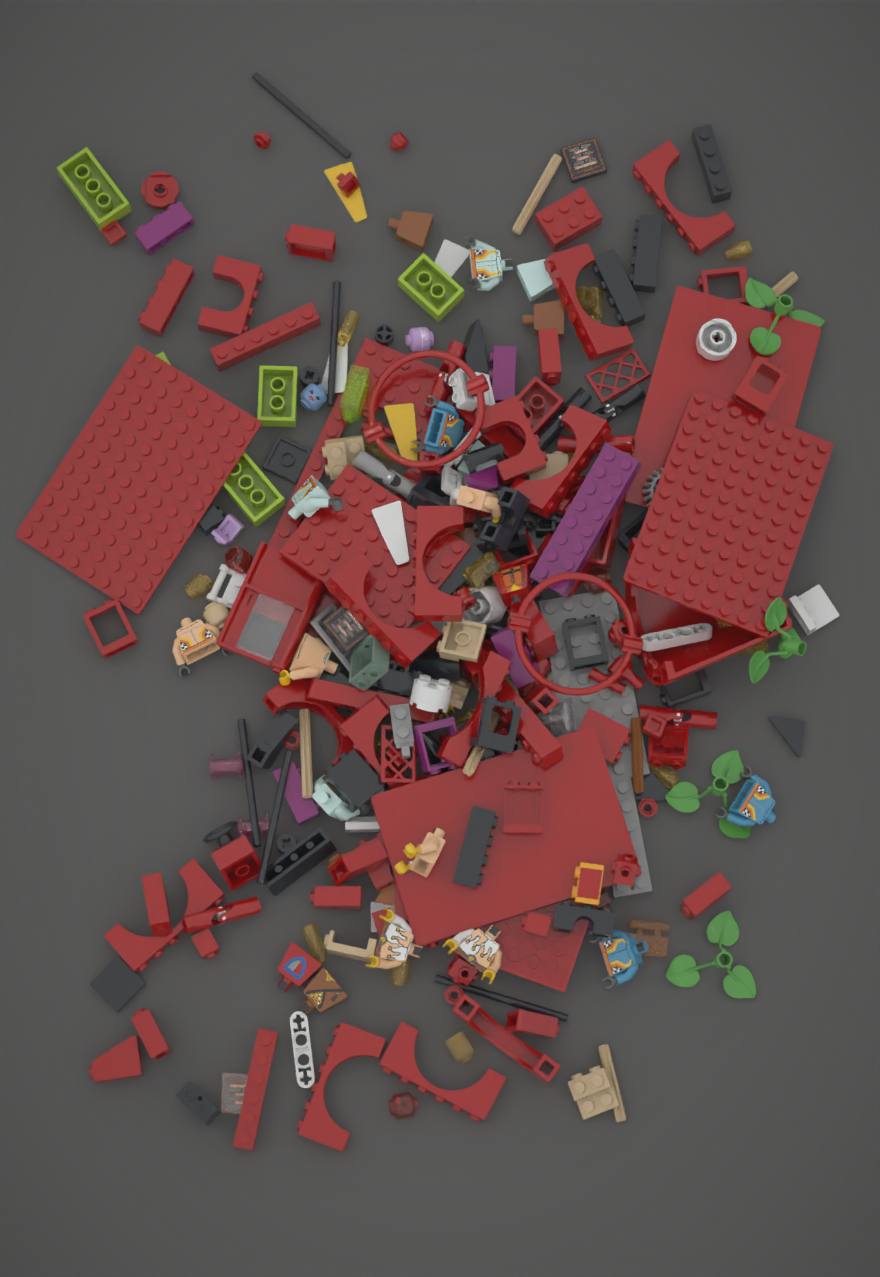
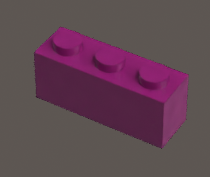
M179 201L177 204H171L162 214L155 215L148 224L139 226L134 233L137 241L150 256L195 224L193 217Z
M494 346V352H490V363H493V370H489V378L492 381L495 404L515 396L517 348L515 346Z
M507 626L492 633L490 638L498 654L511 661L509 675L516 688L518 689L535 681L520 660L516 649L514 631L508 630ZM527 644L524 645L528 659L534 668L540 672L538 664L533 662L530 657L531 651Z
M291 762L284 797L298 825L301 826L319 817L321 807L312 798L302 797L301 768L299 765L295 766L294 762ZM282 767L273 771L277 783H279Z

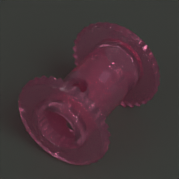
M237 753L236 759L217 760L214 759V754H211L209 772L212 781H215V775L238 774L239 780L242 779L243 759L241 758V753Z
M266 813V819H258L260 835L268 833L271 819L269 813ZM239 815V837L243 835L252 836L250 820L243 821L242 815Z

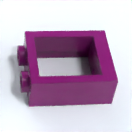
M454 717L412 727L423 772L429 771L431 775L440 773L441 768L448 767V770L459 768L447 762L430 765L422 732L446 727L448 737L452 736L457 732Z

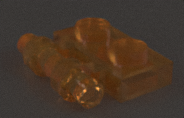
M638 919V921L630 920V928H637V934L629 933V937L634 936L637 943L646 941L649 948L648 952L641 955L666 958L668 937H661V931L669 932V924L662 923V921L646 922L644 919ZM643 929L655 930L654 936L643 935Z

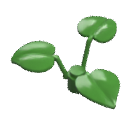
M751 277L748 279L745 286V299L748 304L758 309H763L765 305L768 308L775 305L774 310L777 314L769 331L758 327L750 334V342L760 354L771 355L779 349L781 338L779 335L772 333L780 316L789 313V318L820 327L824 324L825 320L804 310L792 312L793 299L789 295L783 294L779 298H775V293L769 286L755 281Z
M779 597L770 604L765 615L767 630L772 632L776 628V631L781 633L778 652H767L765 654L763 650H758L753 654L749 663V675L753 684L757 683L766 674L770 665L769 656L779 655L785 659L792 654L802 656L806 651V642L800 639L793 628L787 632L780 629V626L786 619L787 609L785 603Z
M738 750L729 751L714 761L711 772L715 779L712 786L708 787L707 790L697 795L698 789L694 784L680 782L666 794L665 799L668 804L679 812L692 813L700 806L698 799L712 792L715 796L723 797L724 808L727 813H730L726 790L729 784H735L741 780L740 772L744 774V766ZM727 818L719 819V828L724 835L741 839L749 837L751 826H739L727 821Z
M730 911L718 914L708 924L707 938L712 943H718L721 951L714 956L712 962L696 966V962L691 956L679 955L672 960L666 972V978L672 984L679 987H691L700 980L697 970L715 965L717 968L727 969L729 975L723 980V988L727 995L736 999L755 998L756 985L751 972L741 965L735 966L730 971L733 959L731 954L722 947V945H733L739 938V928Z

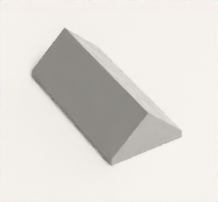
M332 603L313 618L310 624L350 673L352 649L355 646L346 652L322 623V621L337 610Z

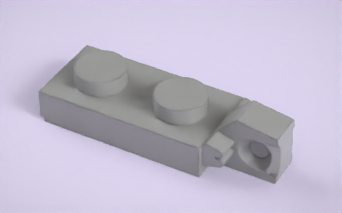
M409 703L389 706L394 745H396V749L401 748L402 759L410 758L409 747H414V737Z

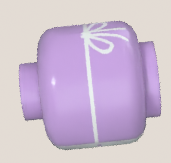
M427 327L411 328L408 335L405 336L406 346H409L413 352L429 350L434 344L433 332L429 331Z

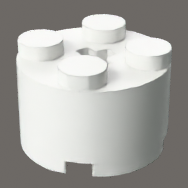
M719 318L712 319L706 322L697 334V351L708 360H723L734 348L737 335L728 321ZM714 337L718 338V343L714 341Z
M483 586L469 589L471 596H474L477 602L470 609L463 611L466 621L485 625L499 622L508 606L504 605L495 586Z
M421 674L419 678L414 680L410 704L416 703V708L425 711L438 712L439 709H443V712H447L452 693L450 681L447 679L433 680L431 676Z

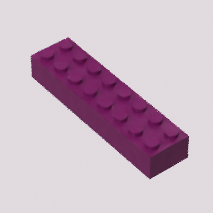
M605 443L529 577L533 581L540 583L549 577L561 573H581L641 468L642 464L639 460ZM576 580L561 581L547 588L566 598Z

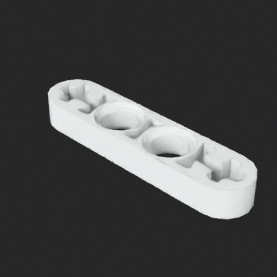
M698 623L641 636L643 638L642 650L655 651L709 640L712 638V626L708 623Z
M297 1011L290 1017L296 1076L299 1086L308 1089L315 1082L309 1024L305 1013ZM297 1015L305 1019L301 1022L302 1029L306 1028V1032L298 1031L294 1033V1029L298 1030L297 1023L293 1022V1020L297 1019ZM298 1035L306 1036L307 1042L305 1045H297L296 1037ZM300 1055H308L309 1063L307 1065H300L298 1063ZM311 1067V1071H307V1075L312 1080L308 1082V1085H305L304 1082L300 1081L304 1078L303 1071L299 1072V1068L307 1069Z

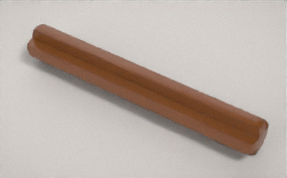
M634 717L630 720L633 792L641 794L644 792L641 718Z

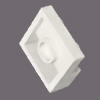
M458 368L448 381L449 386L453 388L452 401L456 403L457 409L473 411L478 408L477 396L472 397L465 382L470 379L462 369ZM475 372V374H476L477 376L483 374V373ZM483 374L490 390L484 392L486 408L494 405L495 400L489 375Z

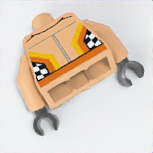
M184 618L181 621L182 628L176 631L177 638L174 640L172 649L176 663L180 666L179 675L183 677V669H187L188 674L191 675V670L186 667L185 663L189 665L220 649L216 645L221 633L217 627L211 626L208 623L204 624L201 620L192 622L191 618ZM222 648V655L227 657V654L224 652V649Z

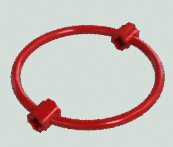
M437 350L410 353L393 362L376 381L368 402L369 426L363 428V434L369 444L376 443L386 456L403 466L428 469L445 465L462 455L476 439L485 415L484 392L490 390L489 384L483 374L477 376L468 364L450 353ZM421 358L447 360L462 369L470 379L465 381L466 387L472 397L477 396L478 405L474 426L466 440L450 454L431 461H414L393 452L383 441V438L387 437L385 428L380 421L376 422L375 420L377 397L385 381L404 364Z
M561 573L540 582L525 597L518 613H510L507 624L508 630L514 631L518 655L529 674L549 690L564 695H590L609 687L624 673L633 654L640 655L643 647V638L636 637L634 618L622 595L608 582L586 573ZM581 580L603 588L617 601L627 622L628 635H623L620 641V652H625L621 664L607 679L590 687L568 688L547 680L531 664L523 645L522 633H528L531 622L530 616L525 615L529 605L541 591L561 581Z

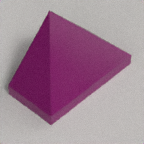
M496 465L465 476L468 487L482 491L496 488L502 483Z

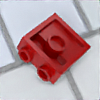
M666 724L658 740L649 736L647 763L656 768L668 765L675 770L686 767L689 726Z

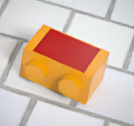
M580 862V867L576 866L574 878H578L577 886H573L571 897L575 898V903L599 905L604 865Z

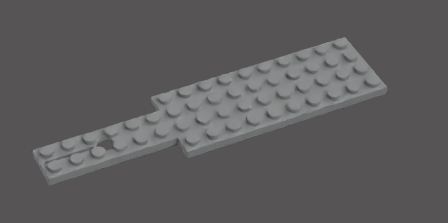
M605 590L573 595L572 598L568 596L567 599L560 597L539 601L540 612L555 635L559 651L549 657V661L552 663L553 682L568 688H585L598 684L587 678L593 667L570 671L562 631V623L566 619L576 618L580 620L584 619V616L591 614L601 618L609 658L608 665L594 668L609 675L610 673L607 668L620 654L625 655V652H620V647L615 648L608 637V631L613 626L612 623L620 619L617 601ZM596 624L568 629L574 659L602 654ZM618 680L627 684L622 696L608 688L584 696H570L556 692L559 699L558 709L563 735L577 731L589 708L631 729V718L639 717L633 686L626 680ZM642 735L643 776L650 775ZM631 739L627 746H622L620 752L623 754L618 763L614 762L611 766L606 761L636 857L638 858V863L641 865V875L634 878L633 887L622 884L611 885L614 898L653 891L631 780L633 778Z

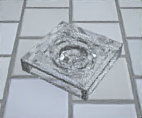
M572 698L559 699V702L550 710V714H539L538 716L539 719H546V721H541L544 726L551 725L552 735L563 736L576 732Z

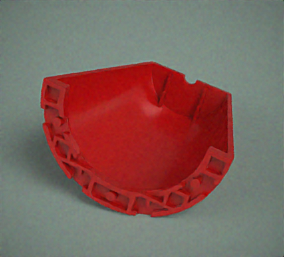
M633 538L628 549L630 557L637 538ZM625 582V601L631 609L637 629V637L641 638L645 634L698 623H708L712 626V638L709 640L655 651L641 650L640 655H636L638 660L642 659V662H644L645 666L642 667L644 674L656 686L668 685L781 634L775 628L774 631L769 632L766 638H763ZM781 598V600L785 603L787 609V601L784 598ZM788 613L784 623L780 626V629L784 632L792 628V619L788 616Z

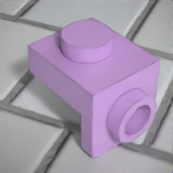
M228 514L220 526L211 533L215 536L214 539L218 543L227 545L234 541L244 528V525L232 514Z

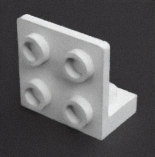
M819 584L798 597L796 595L791 597L787 602L788 607L807 636L839 617V613Z

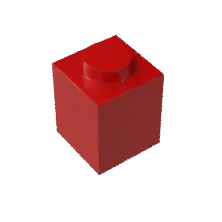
M529 911L528 916H523L521 926L524 927V932L547 938L552 918Z
M209 928L191 936L203 959L207 958L210 960L218 955L217 952L220 951V948Z

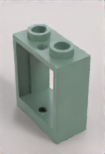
M370 634L352 649L349 683L363 691L373 685L389 670L390 652L385 650L381 643Z

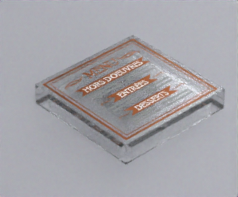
M222 1073L221 1113L240 1114L248 1074Z

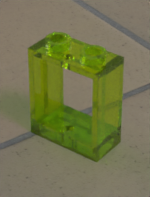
M353 364L350 366L339 405L340 417L346 422L354 423V421L359 422L371 381L370 369Z

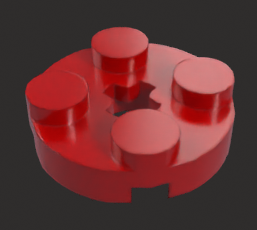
M162 171L154 172L142 184V195L148 206L156 209H165L171 204L176 203L179 196V186L169 173ZM160 186L165 190L162 194L155 192Z

